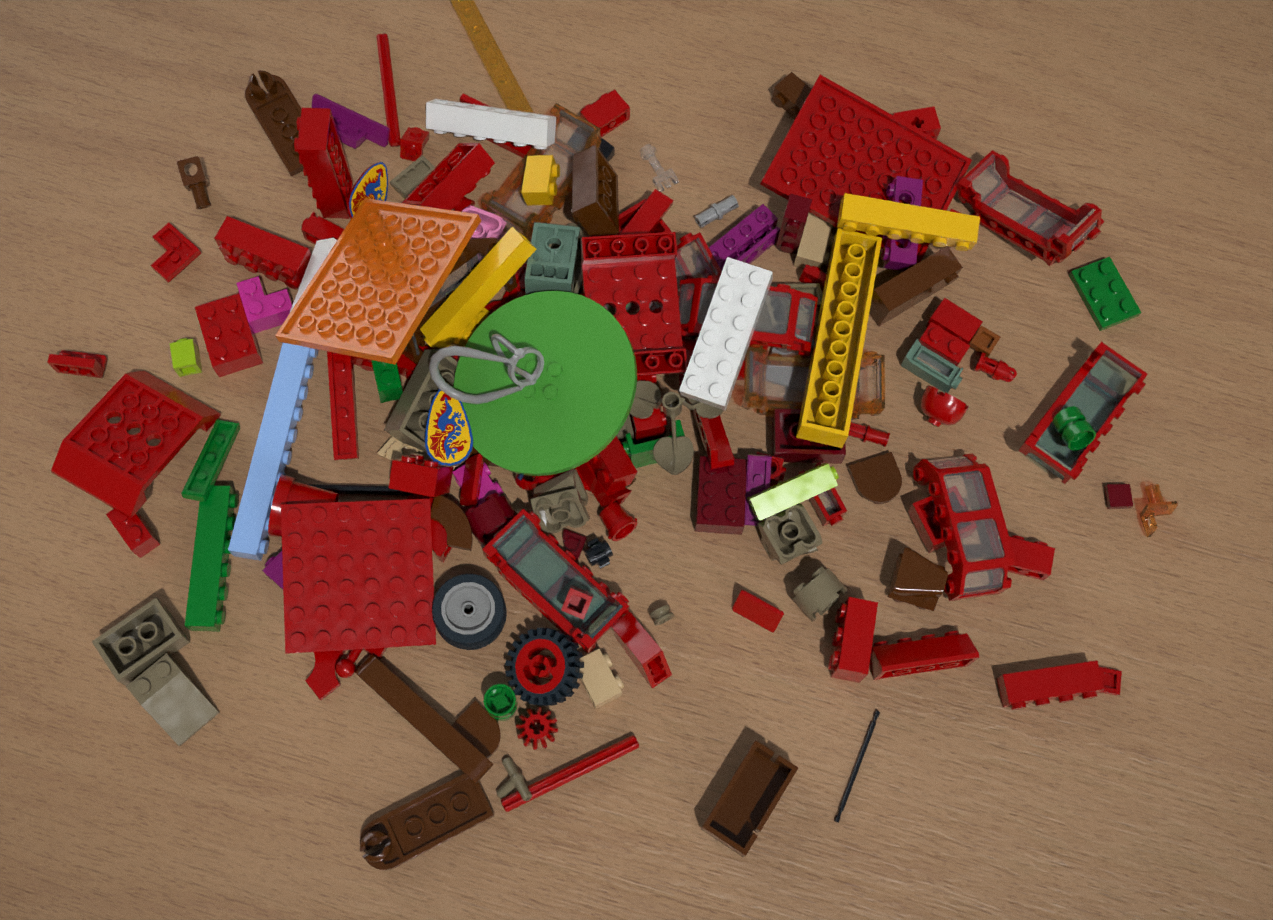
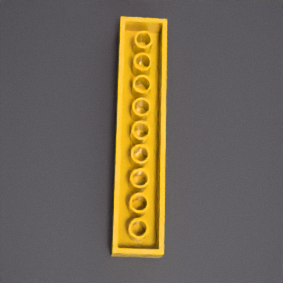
M841 228L837 229L830 253L796 438L839 448L843 447L848 438L882 242L881 237L859 232H848Z

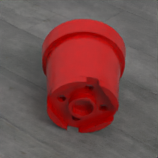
M281 475L275 489L270 511L269 536L282 537L281 504L338 502L339 494L296 482V478Z

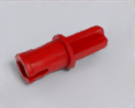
M851 422L848 436L862 439L864 443L869 441L886 447L890 433L870 428V425L866 427Z

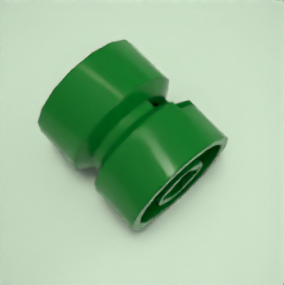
M1067 407L1057 413L1053 419L1055 429L1059 434H1062V439L1070 450L1075 451L1085 448L1096 437V432L1090 423L1086 421V417L1078 407Z
M496 684L491 686L484 695L483 702L485 708L496 721H506L515 715L518 703L511 687L505 684Z

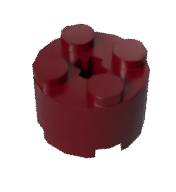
M493 493L478 507L474 506L468 509L465 515L473 535L480 546L484 548L517 513L506 497ZM521 520L516 525H521ZM512 528L496 545L514 535L515 530Z

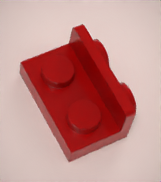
M62 350L59 355L49 354L47 363L57 373L103 378L107 357L105 355Z

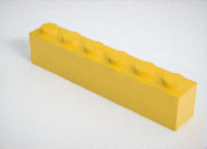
M845 193L840 203L837 227L843 228V230L848 232L858 230L871 236L881 234L895 240L904 238L909 239L913 243L927 242L932 243L936 247L950 246L955 247L958 251H968L977 243L980 217Z

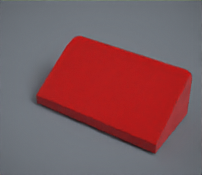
M481 454L474 455L465 462L460 496L461 505H478L484 466Z
M741 590L732 608L735 613L770 632L776 630L784 615L783 611L745 590Z

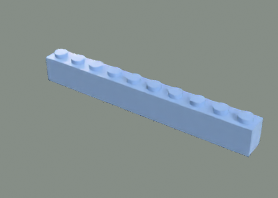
M282 343L228 551L235 557L262 561L263 554H266L268 551V525L275 489L280 476L286 475L284 473L286 465H289L292 453L290 448L297 438L296 425L297 421H300L302 418L303 409L301 405L308 395L307 382L308 379L312 378L313 358L317 357L319 349Z

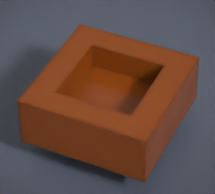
M981 325L969 345L979 353H986L988 357L1001 337Z

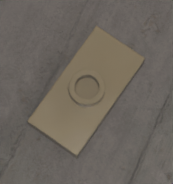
M422 155L392 179L390 185L406 199L434 170L435 166Z

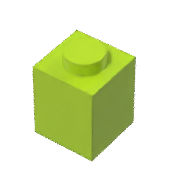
M183 338L177 340V342L170 343L173 369L179 377L202 373L199 347L193 339Z

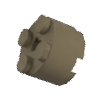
M820 567L812 574L811 582L807 585L803 582L793 591L795 595L793 601L813 622L817 619L815 616L817 612L823 615L839 601L838 594L841 592L845 595L848 589L829 568L825 570L823 567Z

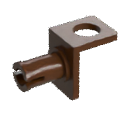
M195 156L177 161L183 185L188 191H192L196 209L210 207L211 205L205 187L210 186V183L205 178L200 158ZM189 163L197 166V173L193 176H188L184 171L185 166Z

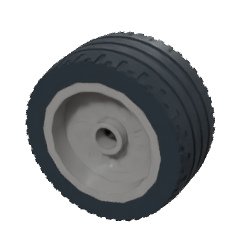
M461 574L449 579L438 590L433 601L432 617L437 631L447 643L459 649L477 650L486 647L498 638L506 622L507 610L501 591L492 581L481 575ZM473 610L471 614L465 613L466 611L471 612Z

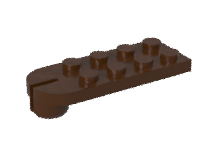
M259 70V77L268 93L266 94L261 89L253 73L245 90V98L248 106L292 177L303 171V164L299 163V153L295 152L294 140L299 136L297 117H301V107L281 77Z
M464 773L367 824L360 836V852L364 853L384 842L385 847L371 854L367 853L362 857L369 865L376 869L391 870L495 815L479 782L476 784Z

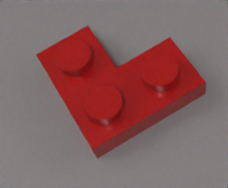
M168 222L152 236L154 241L166 252L150 266L169 283L201 254V251Z

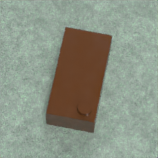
M596 145L573 155L571 214L576 221L581 223L591 237L610 236L619 233L618 175Z
M946 246L875 288L872 294L869 314L879 327L953 283L959 278L958 273L963 267L949 247Z

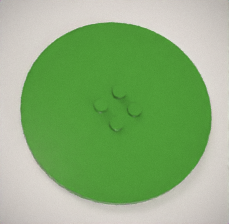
M536 292L506 303L489 315L478 326L465 347L497 355L491 342V336L499 334L517 349L533 347L540 351L544 357L543 371L534 385L525 386L521 391L488 403L470 404L462 402L472 431L473 447L483 457L495 465L517 474L528 476L553 475L566 472L588 462L606 448L616 437L633 405L637 386V365L634 350L626 332L615 317L603 306L587 297L571 292ZM498 342L506 358H512L514 354ZM535 353L525 354L523 358L518 360L516 367L532 375L537 367V356ZM463 356L459 358L453 387L456 390L466 394L479 395L518 386L509 378L508 367L503 362ZM515 373L516 379H518V380H524V379H525L524 377H522V376H520V375H518V374Z

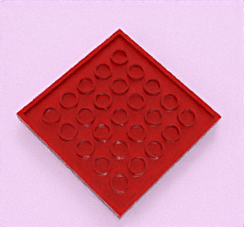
M430 499L281 504L285 654L436 645V627L432 617L434 580Z

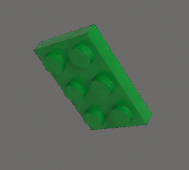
M1110 257L1070 272L1069 277L1099 331L1138 317L1142 313Z

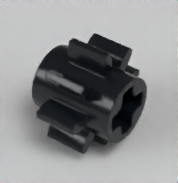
M598 538L587 542L588 549L584 550V554L590 565L598 564L600 569L609 565V557L613 556V553L607 541L599 542Z

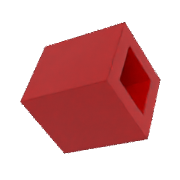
M571 585L561 611L584 620L594 594Z

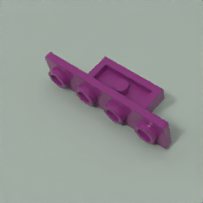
M314 94L312 96V108L331 109L342 143L354 149L360 146L366 139L382 147L388 145L390 133L388 127L321 95Z

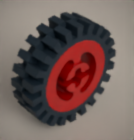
M550 628L528 630V634H521L519 636L520 641L513 642L512 645L515 649L508 651L507 655L512 656L511 661L506 660L505 666H510V670L505 671L506 677H511L512 679L508 681L510 687H515L513 690L515 695H521L520 699L529 702V704L553 706L557 705V702L563 703L566 701L565 697H571L574 694L573 688L578 689L580 686L577 682L578 678H583L584 673H579L580 668H584V662L579 660V658L583 657L582 652L577 651L579 646L576 642H572L573 638L565 635L562 631ZM548 649L554 654L555 658L538 654ZM534 676L552 679L548 683L542 685L535 679Z

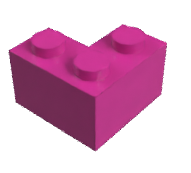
M259 276L236 283L248 323L254 333L271 329L284 323L293 305L287 289L267 295Z

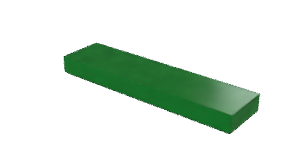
M216 420L181 492L183 498L201 502L207 501L239 433V423Z

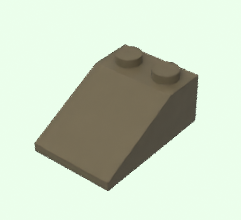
M167 653L126 686L141 706L178 746L184 744L220 713L180 664Z

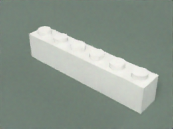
M441 99L426 102V129H433L434 133L445 134L452 132L457 137L472 135L476 140L491 138L496 143L510 141L514 142L515 146L530 144L534 145L535 149H547L548 146L555 143L556 116Z

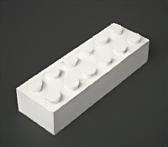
M727 257L679 389L681 396L726 411L773 280L772 271Z

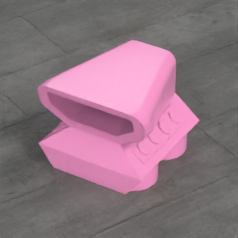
M471 205L462 210V212L478 214L481 219L471 239L496 238L500 241L506 234L503 231L506 222L500 216ZM478 253L477 256L480 263L484 257Z

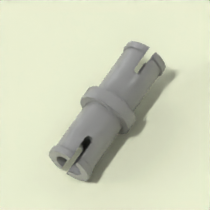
M731 195L718 204H711L709 209L695 215L694 218L697 225L703 228L716 219L721 220L723 215L738 208L739 205L736 198Z

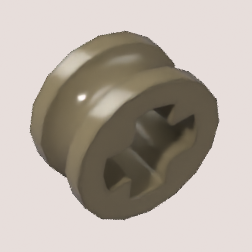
M669 605L662 606L650 614L651 618L655 619V626L661 625L674 617V614L669 612Z

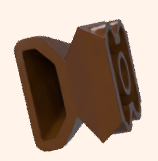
M905 547L903 554L899 553L887 593L888 597L896 602L915 605L921 610L928 609L934 611L939 597L944 592L948 572L945 571V567L934 564L912 549Z

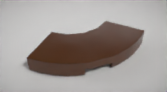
M443 496L434 497L431 520L439 522L445 528L448 547L472 551V530L464 512L453 501Z

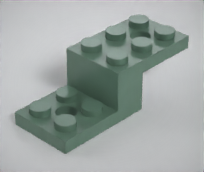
M534 222L531 243L536 248V251L528 258L525 273V295L543 291L573 293L574 268L580 227ZM552 243H557L560 245V247L552 249L549 247V245Z

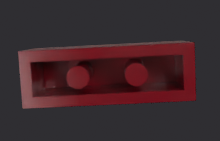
M790 193L776 245L777 249L784 253L797 254L812 199Z

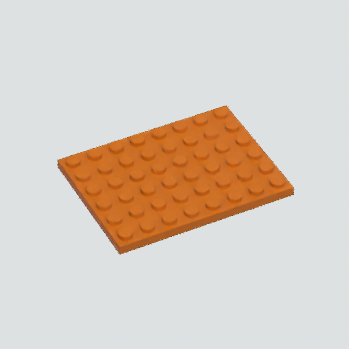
M365 198L275 337L279 342L396 364L480 224L481 219L479 215Z

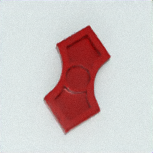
M346 650L314 652V669L305 681L321 701L341 685L337 678L336 664Z

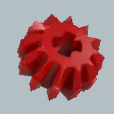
M537 707V714L534 715L532 709L529 708L527 709L529 718L522 714L519 717L525 724H516L518 730H524L517 735L518 739L526 738L523 743L525 747L533 742V750L538 749V743L540 742L542 747L546 749V739L552 743L555 741V738L550 733H558V728L551 727L557 723V719L551 718L548 720L551 715L549 710L542 716L541 707ZM535 723H540L541 728H544L543 731L539 730L540 734H534V730L531 729L532 725L535 727Z

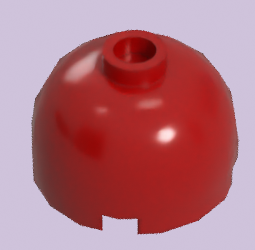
M927 385L921 398L922 412L929 417L927 422L936 427H940L941 424L950 426L959 422L969 406L946 392L939 393L937 392L939 389Z

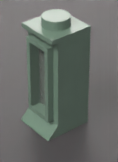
M918 339L901 364L903 368L944 393H948L951 387L956 390L963 379L959 375L964 368L957 367L921 345Z

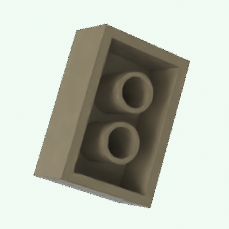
M155 598L100 635L92 643L116 680L127 686L166 653L171 656L189 644L190 641L165 604Z

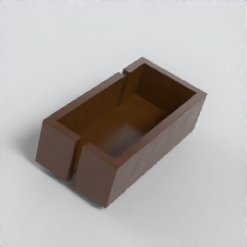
M757 740L751 745L701 827L702 831L742 857L747 855L758 836L755 833L752 834V832L759 833L798 770L797 766L780 755L772 762L770 759L775 752Z

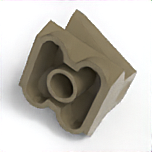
M576 469L569 470L534 488V498L531 499L533 512L541 520L539 524L543 532L558 533L565 526L579 528L584 526L586 521L590 520L585 507L588 502V495Z
M800 503L758 523L762 534L761 543L772 561L777 560L781 565L800 555L814 553L818 551L817 546L823 544L819 531L805 507Z

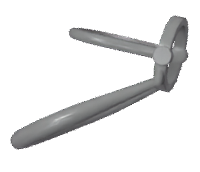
M493 334L491 342L497 355L469 347H445L432 355L429 371L431 379L437 387L449 397L463 403L482 404L521 391L525 386L534 385L543 371L544 357L540 351L533 347L517 349L501 335ZM498 342L514 354L512 358H506ZM528 353H535L538 361L532 375L516 367L518 360ZM454 355L503 362L508 367L509 378L518 386L479 395L466 394L446 383L440 375L438 366L442 359ZM515 373L518 374V375H520V376H522V377H524L525 379H524V380H518V379H516Z

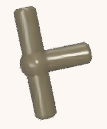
M505 758L502 764L510 779L497 790V795L500 798H504L516 787L523 801H529L532 798V794L524 782V776L517 770L511 758Z

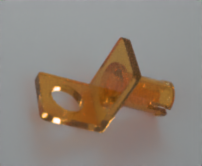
M1150 484L1144 488L1149 503L1146 504L1140 513L1146 537H1151L1157 529L1154 516L1170 515L1178 506L1177 501L1164 502L1159 484ZM1148 517L1150 519V528L1148 525Z

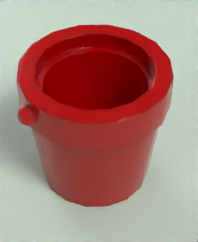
M617 502L608 505L599 514L602 523L608 531V539H612V541L622 540L632 533L637 526V518L630 516Z

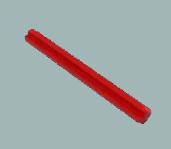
M383 33L378 34L376 38L386 123L390 129L388 140L391 147H398L401 144L389 39L388 35Z
M632 735L527 786L532 794V798L529 801L639 747L637 738ZM517 791L503 798L501 804L504 810L509 812L529 801H523Z

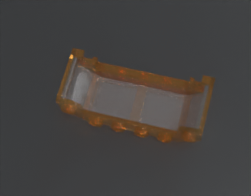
M557 103L550 110V113L556 116L555 143L548 146L547 149H535L533 145L499 191L494 190L492 195L486 193L481 200L482 210L500 216L506 224L523 233L526 238L532 236L534 222L550 224L554 212L557 209L560 210L565 203L566 196L569 193L572 194L573 155L594 145L599 147L601 143L599 127ZM553 155L556 164H559L560 177L556 179L557 195L554 196L553 205L527 206L521 193L527 156Z
M749 346L744 358L742 408H756V413L763 416H773L775 409H801L811 358H805L802 355L782 357L780 354H770L767 356V350L763 349V346ZM874 351L864 352L862 355L851 420L859 419L861 414L877 416L885 409V355H880Z

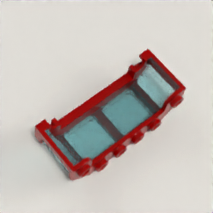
M1100 342L1018 451L1025 456H1030L1062 479V483L1066 484L1071 478L1075 480L1082 472V467L1088 461L1085 457L1089 451L1093 453L1101 443L1098 440L1101 434L1103 436L1107 435L1113 427L1110 422L1113 418L1118 419L1125 411L1123 405L1133 393L1138 395L1144 388L1146 383L1143 380L1148 374L1106 344ZM1072 406L1078 407L1086 417V421L1090 423L1096 432L1095 439L1088 446L1075 451L1067 447L1062 439V434H1059L1053 425V419L1057 413Z
M522 509L482 549L483 554L489 562L498 568V573L559 631L573 638L572 642L578 643L589 654L595 648L598 640L623 614L626 615L629 612V601L622 593L618 592L615 594L611 592L603 582H596L592 578L593 573L584 565L580 567L575 562L576 558L567 549L563 551L557 546L559 542L551 534L545 535L541 531V526L539 525L541 520L532 511L528 513ZM571 585L594 594L584 620L561 611Z

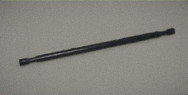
M875 711L874 719L870 724L841 801L839 812L834 820L837 823L840 821L841 813L845 808L874 731L876 720L880 715L879 711Z

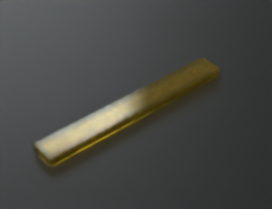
M450 0L451 6L506 109L534 113L474 0Z

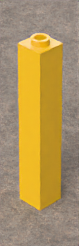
M511 227L420 328V331L425 336L424 341L432 348L438 347L441 349L449 347L456 337L536 251L534 245L514 227Z

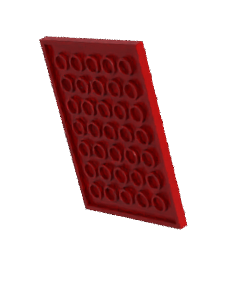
M820 74L760 185L789 200L790 193L812 199L809 212L837 227L840 203L845 193L889 201V197L886 195L887 187L896 176L923 180L921 206L947 211L958 189V182L964 177L972 159ZM899 199L900 203L906 204L903 200ZM858 230L854 231V232H859V233L866 234V233L863 232V231H858ZM879 234L876 237L882 238L880 252L882 253L886 239H883V235ZM895 241L899 248H903L900 242ZM918 243L916 264L921 262L930 243Z

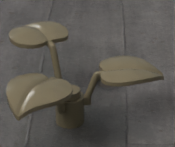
M637 381L636 393L629 414L636 418L645 419L652 415L654 408L659 409L663 406L664 413L671 417L672 438L663 437L655 444L654 458L658 465L668 473L677 475L689 466L694 454L693 444L688 437L676 438L675 417L682 412V405L690 410L696 409L699 416L708 419L718 417L724 410L688 398L691 403L689 404L676 392H668L661 399V392L656 384L649 381Z

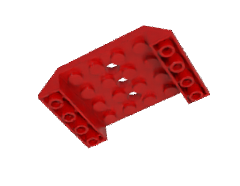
M676 232L582 237L581 268L584 297L595 301L601 306L610 304L615 308L613 316L623 327L634 350L637 376L686 373L688 367L686 348H683L675 266V258L678 255ZM653 301L660 303L662 307L661 312H651L649 304ZM628 303L636 304L639 309L638 313L630 315L626 311V305Z
M144 370L125 373L62 440L51 472L132 518L147 501L144 493L146 488L199 428L207 432L221 414ZM112 417L121 418L118 423L108 422ZM132 428L141 429V431L135 435H131L128 433L129 430ZM152 439H159L161 441L156 446L148 445V442Z

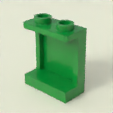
M676 420V438L685 436L681 421ZM670 425V432H669V436H668V437H670V438H672L671 425ZM625 434V442H622V446L635 468L657 463L654 458V446L660 439L635 445L633 444L631 434Z

